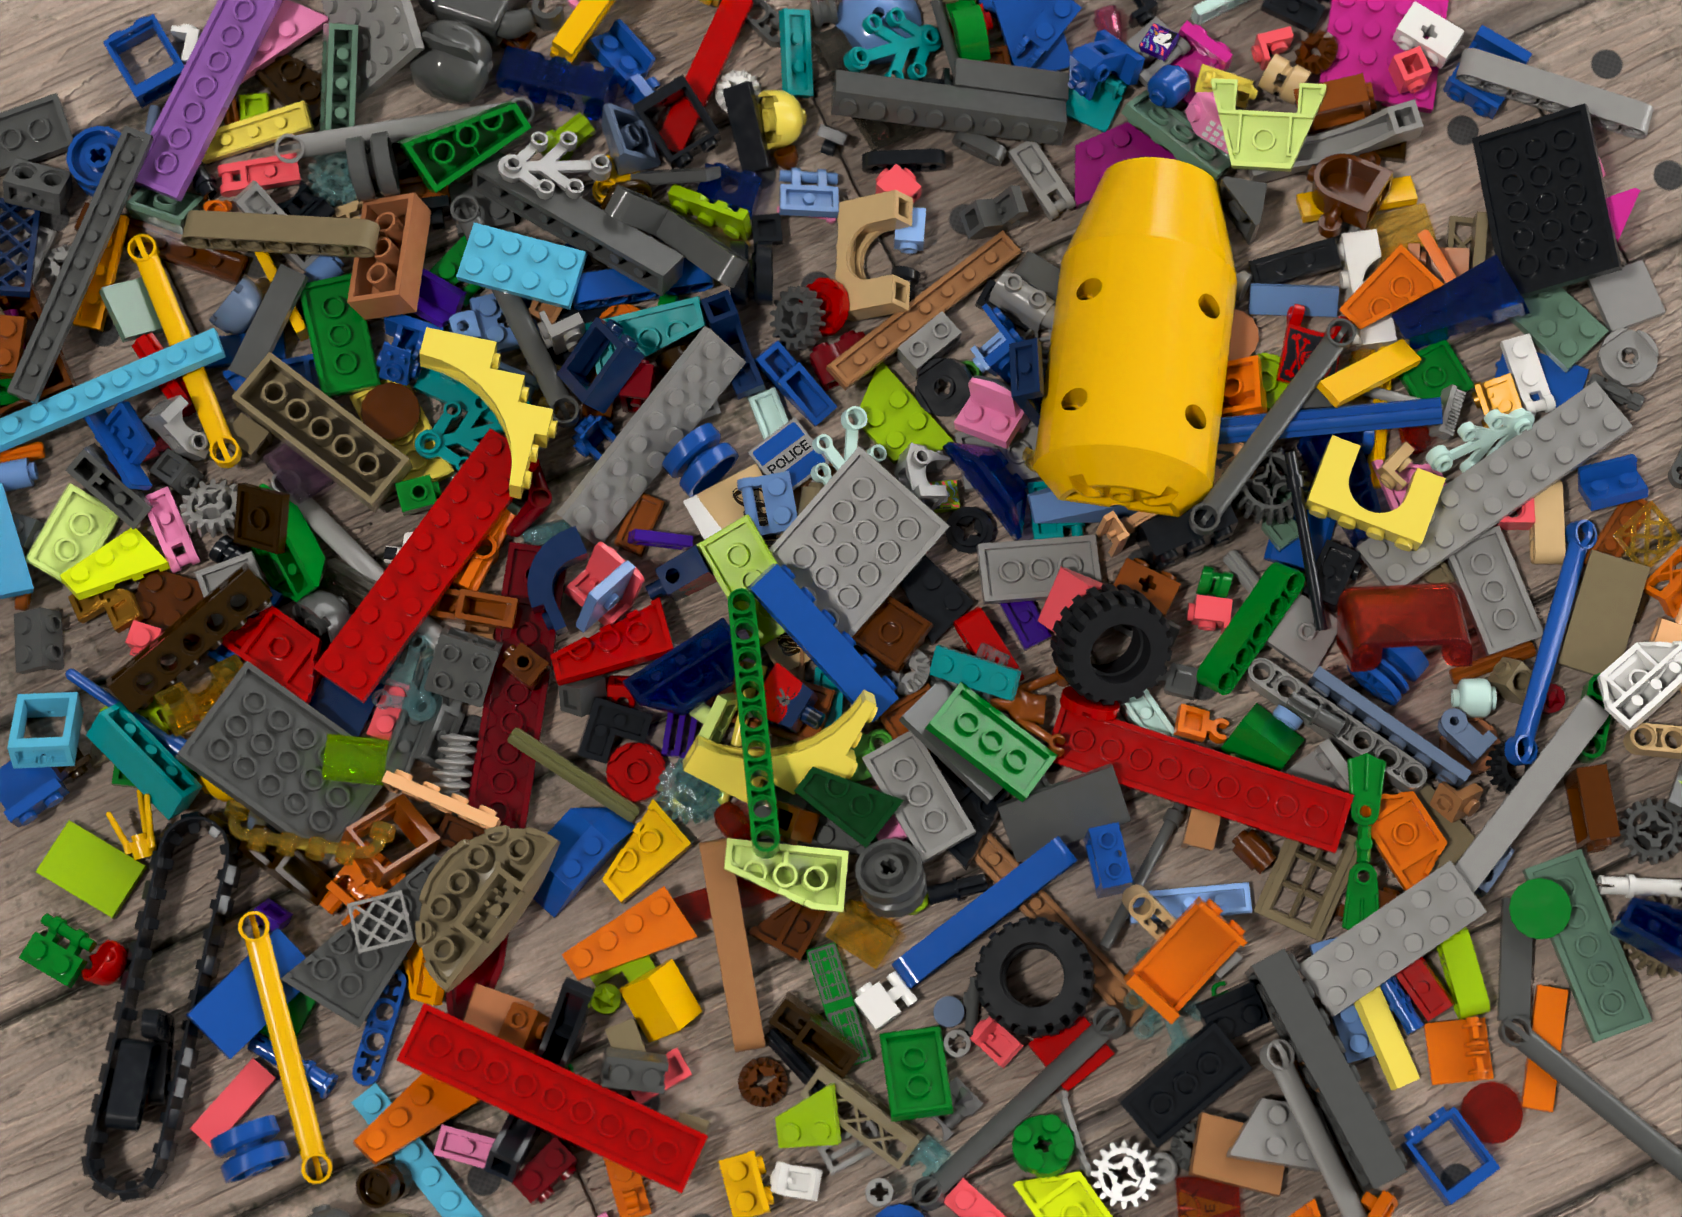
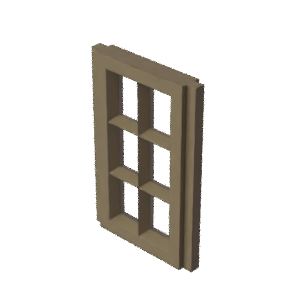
M1344 831L1342 832L1340 843L1345 844L1335 867L1320 861L1323 850L1318 849L1315 857L1299 851L1301 843L1285 838L1253 912L1321 942L1348 882L1349 871L1356 864L1357 851L1354 849V841L1357 837ZM1296 857L1311 863L1301 887L1286 880ZM1316 867L1332 873L1323 896L1307 890ZM1283 886L1298 892L1289 915L1273 909ZM1304 896L1319 902L1310 925L1294 918Z

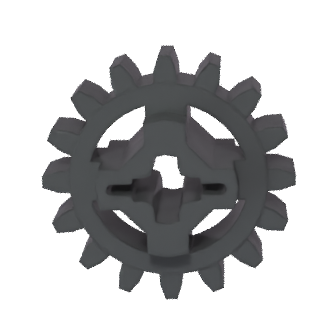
M790 286L788 287V292H780L781 300H774L777 308L776 311H770V314L775 316V320L770 323V326L776 327L773 337L780 338L779 342L786 346V349L807 350V346L815 345L814 337L822 336L819 327H823L826 324L824 321H821V316L825 315L826 311L820 310L819 307L822 305L823 300L816 299V291H810L808 287Z
M1651 798L1644 800L1643 806L1639 801L1632 804L1633 810L1627 808L1623 811L1626 818L1618 820V825L1623 827V830H1620V837H1624L1625 840L1620 845V848L1629 847L1630 851L1627 856L1631 858L1634 855H1638L1639 864L1644 863L1648 858L1651 866L1656 865L1658 857L1663 863L1670 860L1669 854L1674 856L1679 852L1675 845L1682 844V838L1678 836V834L1682 833V826L1677 825L1682 816L1673 817L1671 814L1673 811L1664 809L1663 800L1661 799L1655 805L1652 804ZM1642 813V817H1640L1641 823L1632 826L1634 819ZM1658 815L1661 816V817L1666 821V823L1663 822V821L1658 817ZM1650 827V830L1660 833L1652 837L1651 833H1646L1643 830ZM1670 837L1667 845L1660 850L1662 846L1661 840ZM1635 840H1637V841L1643 846V848H1641V847L1635 842Z

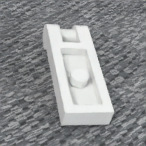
M1530 333L1501 341L1500 347L1509 373L1513 375L1523 408L1526 411H1530L1534 416L1541 411L1548 413L1556 409L1555 399L1550 393ZM1538 393L1540 400L1533 402L1530 395Z

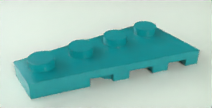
M700 296L602 319L606 322L612 319L624 328L622 333L631 336L639 343L637 348L645 355L644 358L707 325ZM592 322L585 323L586 331L588 330ZM612 342L608 344L595 363L597 375L616 349Z

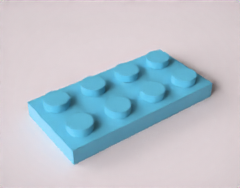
M474 223L456 278L458 281L570 310L586 262L587 253L586 251Z

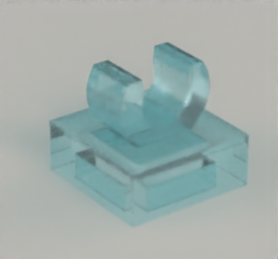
M927 1134L912 1151L911 1154L914 1156L909 1164L913 1166L917 1161H921L926 1166V1170L922 1173V1176L925 1177L931 1172L935 1174L951 1154Z

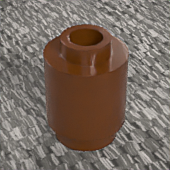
M1244 829L1232 840V843L1235 845L1232 851L1252 871L1255 869L1259 874L1277 858L1272 853L1274 849L1254 829L1249 833Z

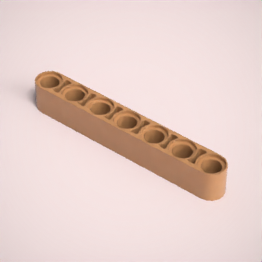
M727 838L699 842L733 1044L735 1053L765 1048L766 1046L737 879L735 874L724 870Z

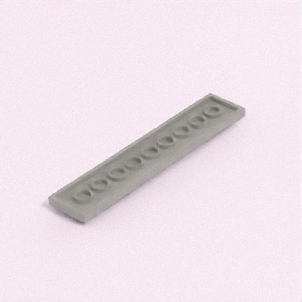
M1594 381L1535 422L1530 430L1527 431L1525 429L1521 432L1522 434L1515 436L1443 486L1424 540L1417 551H1404L1395 547L1394 542L1386 539L1375 540L1372 538L1357 546L1355 551L1360 553L1361 559L1391 597H1393L1495 526L1505 517L1515 512L1631 431L1633 426L1599 384Z

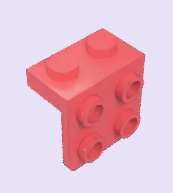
M603 542L597 543L586 569L566 586L564 593L583 607L588 593L625 560L612 547L607 546ZM636 567L622 599L598 620L604 626L609 623L611 625L617 623L632 609L644 582V576Z

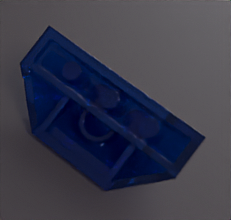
M948 442L942 446L1013 540H1019L1023 533L1027 494L1024 489L1027 485L1017 473L1012 476L1006 468L1009 462L1001 451L997 449L994 452L991 447Z
M722 617L622 681L623 685L641 706L681 716L686 715L734 684L735 674L730 625Z

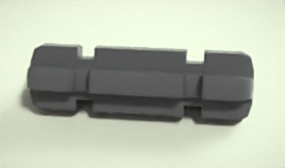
M1596 373L1592 374L1588 380L1587 386L1596 381L1612 401L1620 405L1625 403L1627 404L1626 408L1635 412L1639 411L1644 402V396L1636 392L1631 394L1629 393L1630 389L1611 380L1606 382L1604 377Z

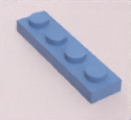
M1336 938L1311 944L1309 946L1311 955ZM1354 1003L1334 1017L1331 1016L1336 1034L1345 1047L1346 1052L1343 1053V1056L1348 1064L1376 1056Z

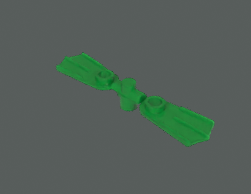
M1369 753L1347 760L1349 794L1354 795L1350 807L1351 817L1358 824L1354 849L1357 851L1356 862H1361L1355 864L1349 871L1342 919V928L1347 930L1379 910L1377 873L1374 867L1368 864L1370 863L1373 844L1371 840L1372 826L1369 825L1373 824L1379 816L1386 761L1378 759ZM1362 806L1370 808L1371 814L1369 817L1361 816L1360 808ZM1361 870L1366 871L1369 875L1366 882H1361L1358 879V873Z

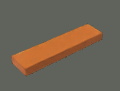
M1536 985L1531 1020L1532 1030L1561 1053L1569 990ZM1528 1057L1526 1058L1520 1108L1552 1113L1557 1081Z

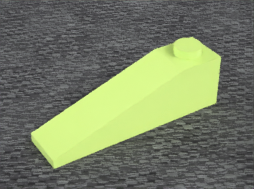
M726 839L724 870L812 910L844 912L849 851L780 844L779 851L774 857L763 859L753 852L750 840ZM757 841L758 845L763 848H769L774 844Z

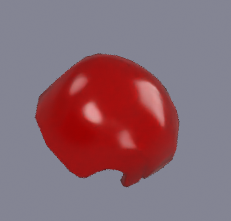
M107 940L101 944L97 952L89 956L92 968L82 970L83 979L102 986H109L119 981L127 964V951L122 943Z

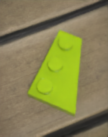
M673 184L670 188L668 197L672 208L684 215L690 213L696 216L699 222L708 227L715 225L723 229V232L733 239L740 237L746 241L752 233L748 210L739 208L738 212H735L728 207L729 205L726 202L717 200L714 204L709 203V200L703 194Z

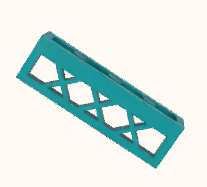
M422 367V371L414 385L415 391L444 404L449 401L458 402L464 413H468L476 396L473 391L457 380ZM480 400L476 406L484 408L486 404L483 400ZM491 409L479 418L489 424L499 422Z

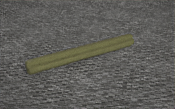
M516 727L509 735L508 743L628 822L634 821L639 814V806L520 728Z

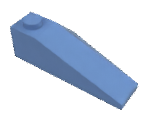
M1049 487L1027 495L1032 519L1035 524L1101 522L1103 516L1113 510L1119 519L1125 516L1130 517L1138 512L1128 510L1121 505L1105 507L1059 500Z

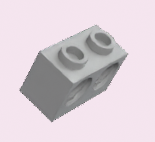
M941 311L897 348V359L915 379H918L919 376L917 375L924 364L936 358H943L961 343L962 332Z

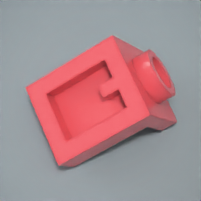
M1291 26L1257 34L1251 51L1254 62H1259L1262 71L1266 70L1271 61L1269 53L1275 55V53L1281 54L1290 48L1294 37Z

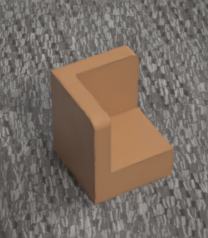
M1191 808L1181 848L1187 849L1188 846L1212 851L1221 817Z

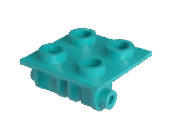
M1109 74L1105 81L1097 83L1090 101L1080 96L1073 88H1069L1066 116L1101 132H1106L1128 84Z

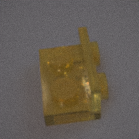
M850 899L844 905V912H839L825 936L874 969H877L901 932L895 929V924L883 917L879 918L871 913L870 909L863 902Z

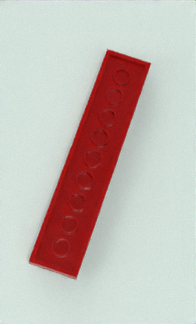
M491 428L488 430L313 667L317 673L363 704L514 500L509 495L512 459L507 438ZM537 459L536 463H530V472L536 470L540 464L539 459Z
M1061 705L1051 735L1060 734L1064 736V744H1054L1057 748H1063L1064 754L1061 757H1056L1053 761L1054 764L1085 773L1111 763L1119 785L1336 854L1354 798L1353 794L1118 719L1095 721L1090 719L1091 714L1083 712L1082 716H1077L1067 711Z
M426 1003L423 1004L396 1060L679 1194H682L708 1138L706 1134L602 1087Z

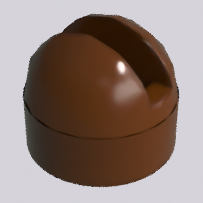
M794 145L779 148L774 153L778 166L784 170L795 168L799 162L798 152Z

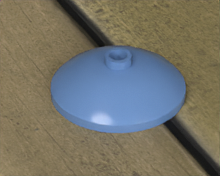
M842 0L837 9L838 23L835 24L836 33L841 45L848 52L854 47H861L867 50L888 44L887 41L877 35L868 34L862 27V21L870 14L876 12L884 14L881 17L882 25L905 39L913 37L899 27L889 26L885 16L891 9L898 7L904 11L906 19L920 27L921 14L916 1ZM893 14V18L898 21L897 16ZM869 20L870 25L875 28L874 23ZM894 55L874 60L869 63H891L893 61Z

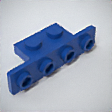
M119 402L109 415L105 409H102L84 417L83 419L93 431L95 439L106 452L108 460L119 473L123 484L129 489L149 490L152 484L140 464L156 444L130 402Z

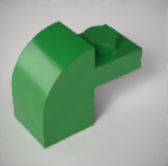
M958 0L955 3L946 4L947 16L954 30L955 45L959 58L978 61L990 59L988 34L980 5H976L975 0Z

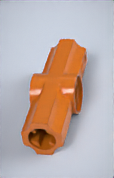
M507 509L478 547L479 549L481 546L487 545L492 548V551L488 555L483 556L479 555L476 550L453 581V586L458 589L479 592L491 566L498 560L499 551L507 537L506 528L516 515Z

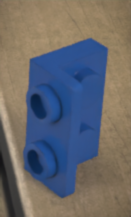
M621 19L615 20L609 31L589 39L586 45L587 50L622 88L626 87L629 78L637 73H640L645 78L656 60L655 56Z
M1634 454L1578 468V491L1591 511L1648 497V487L1637 471V458Z

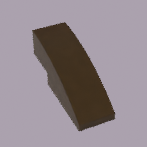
M255 824L238 846L239 851L314 906H318L329 891L326 886L332 879L296 847L286 844L265 825Z
M789 991L771 1014L768 1021L792 1038V1044L841 1078L845 1077L861 1055V1052L834 1026Z

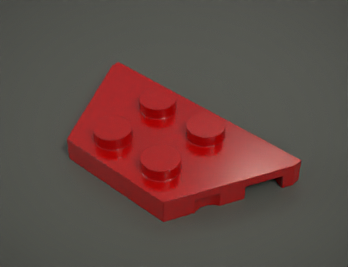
M274 606L260 612L255 618L247 619L245 625L236 632L230 631L222 637L224 639L222 643L224 647L244 661L253 664L309 705L316 677V671L313 667L319 660L322 640Z

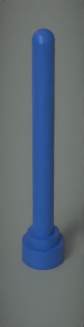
M71 668L66 671L65 676L68 680L108 708L121 702L77 670ZM136 711L132 713L174 757L186 743L187 739L183 736L169 735Z

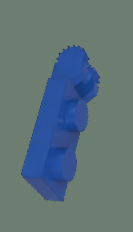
M1051 0L1024 33L1023 39L1011 55L1015 58L1020 56L1030 42L1037 50L1028 58L1025 66L1032 68L1043 53L1046 54L1082 7L1073 0Z

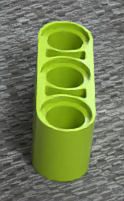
M1464 927L1436 946L1450 996L1455 1002L1453 1007L1459 1020L1490 1012V1002L1467 927Z

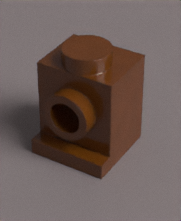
M522 642L517 647L512 644L502 656V659L505 660L502 664L504 670L531 691L534 690L551 669L549 662L541 658ZM521 658L529 660V664L524 668L518 666V661Z

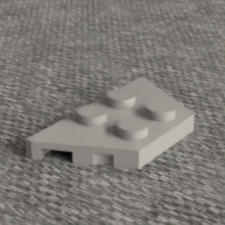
M1259 1099L1251 1111L1250 1118L1240 1129V1135L1234 1145L1227 1151L1228 1158L1321 1172L1288 1103L1283 1101ZM1315 1107L1325 1127V1130L1336 1150V1147L1334 1145L1333 1139L1331 1137L1330 1131L1326 1124L1321 1108Z

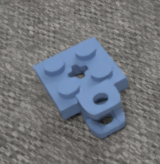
M494 294L470 298L471 310L458 312L449 318V332L497 342V353L520 349L511 328L497 322L504 314ZM522 297L527 309H529L531 300ZM532 318L539 331L536 319Z

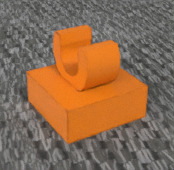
M1385 1190L1382 1191L1379 1198L1366 1191L1360 1200L1363 1204L1362 1206L1370 1211L1367 1217H1391L1399 1204L1395 1196Z

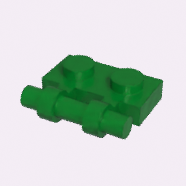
M46 913L41 919V924L48 927L46 936L35 931L19 958L72 989L88 963L78 956L83 949L92 952L97 942L89 938V934L82 929L76 930L67 925V921L60 916L53 917ZM61 936L70 940V945L67 949L57 944Z

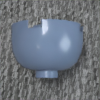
M245 275L208 321L226 333L234 335L243 333L250 327L264 298L261 289Z

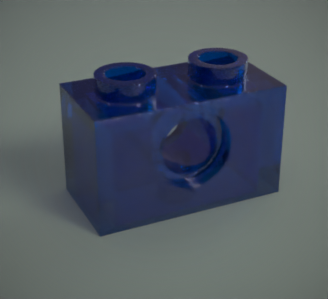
M706 163L705 167L720 166L721 177L708 182H700L697 192L703 194L709 200V203L714 204L717 200L726 202L729 205L728 207L735 212H738L739 208L749 211L751 219V215L755 214L762 192V178L752 171L743 170L738 172L731 170L729 166L722 163H714L713 165ZM726 185H735L738 188L733 193L723 191Z

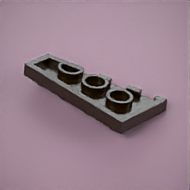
M288 54L282 57L281 55L275 58V62L263 70L259 69L255 72L254 76L283 107L304 100L308 105L312 124L315 125L320 121L321 73L317 74L306 67V63L298 58L294 59Z

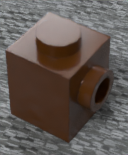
M777 800L780 840L792 845H798L799 841L811 844L820 814Z

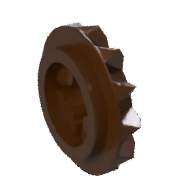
M1320 29L1315 34L1309 32L1308 38L1300 40L1301 46L1295 50L1297 55L1295 63L1312 72L1311 75L1324 72L1336 59L1338 53L1336 38L1331 33ZM1311 49H1318L1321 56L1312 54Z
M767 1057L752 1059L743 1066L738 1078V1087L742 1097L756 1107H769L779 1102L786 1092L788 1083L783 1067L777 1061ZM757 1070H760L764 1077H776L768 1083V1095H766L761 1087L750 1088V1086L758 1081Z

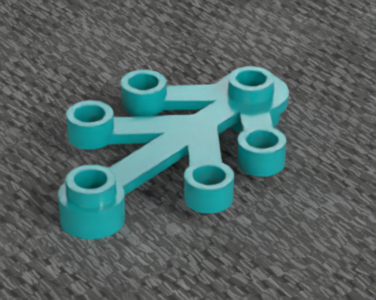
M898 7L887 12L885 16L886 22L889 26L899 27L913 37L905 39L882 25L881 18L876 14L867 16L862 21L864 31L868 34L877 35L887 41L888 44L867 50L861 47L852 48L844 55L845 67L850 72L859 73L869 65V62L894 55L890 69L884 76L891 77V74H893L896 78L904 79L902 69L909 50L917 48L914 62L907 68V74L912 80L918 81L927 74L925 63L929 53L935 52L941 45L939 31L929 24H923L919 27L906 19L904 11ZM893 14L897 16L898 21L893 18ZM869 20L874 23L875 28L870 25ZM914 67L919 70L920 75L915 72Z
M476 395L473 399L472 407L457 430L453 433L444 434L451 421L458 420L462 416V408L458 402H447L444 405L443 414L433 429L424 430L418 434L415 439V449L421 457L425 459L440 457L455 466L459 471L461 464L466 462L468 457H460L447 447L458 444L473 452L479 444L476 440L483 439L490 428L499 434H504L505 432L499 422L474 427L480 416L490 410L487 405L484 408L476 406L477 402L482 400ZM450 407H457L458 412L450 415L448 414V409ZM428 441H434L435 447L433 449H426L425 444Z

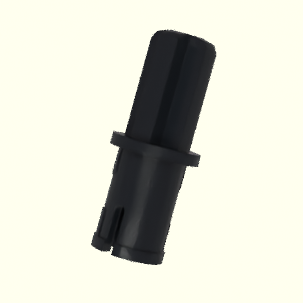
M983 874L958 880L953 877L952 881L927 886L930 905L953 899L961 901V897L983 893L988 890L987 880Z

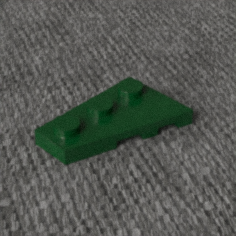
M815 767L811 768L794 790L795 793L864 848H867L904 801Z

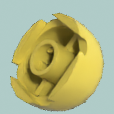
M765 90L759 93L758 97L763 98L761 104H758V109L768 149L786 147L795 142L807 121L804 108H801L800 103L792 94L785 91Z

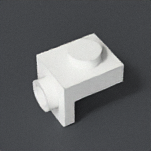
M181 24V26L172 25L170 32L174 40L185 43L181 58L185 66L201 32L195 26L189 24Z
M777 1161L775 1169L770 1176L771 1192L783 1197L817 1202L823 1171Z

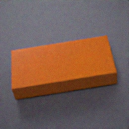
M1425 229L1418 233L1417 236L1447 286L1451 287L1458 283L1456 275L1429 230Z

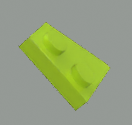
M834 1083L826 1085L823 1089L808 1096L775 1117L779 1148L829 1146L841 1143Z

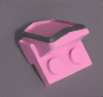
M979 375L973 376L968 383L970 397L955 419L954 427L958 431L1008 449L1017 432H1024L1030 419L1012 398L1010 386L997 379Z

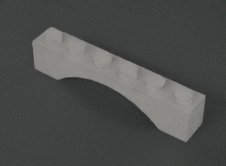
M1414 99L1393 105L1349 125L1307 136L1291 172L1247 169L1250 180L1265 183L1309 170L1312 165L1317 166L1321 160L1330 155L1351 154L1357 156L1421 137L1424 126L1416 101Z

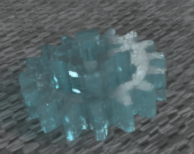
M346 151L313 156L316 164L308 165L310 172H312V174L308 175V180L310 183H313L311 188L314 194L319 193V197H323L325 200L329 197L332 206H335L337 200H341L343 205L347 204V199L349 198L353 201L358 200L349 175ZM341 172L343 176L339 177L337 173Z
M680 758L675 764L671 762L658 777L660 782L656 785L655 789L662 793L657 797V801H665L666 805L662 810L664 812L673 811V820L678 816H682L683 824H687L691 818L695 824H698L703 818L707 820L720 805L717 800L721 798L723 793L716 790V787L683 771V758ZM676 776L675 786L672 787V780ZM703 795H706L705 804L702 806V802L704 801Z

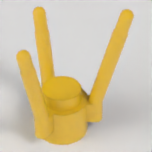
M137 789V798L143 833L131 836V843H129L110 811L106 812V817L123 845L125 855L132 853L134 860L152 856L153 851H157L150 795L146 793L143 796L139 789Z

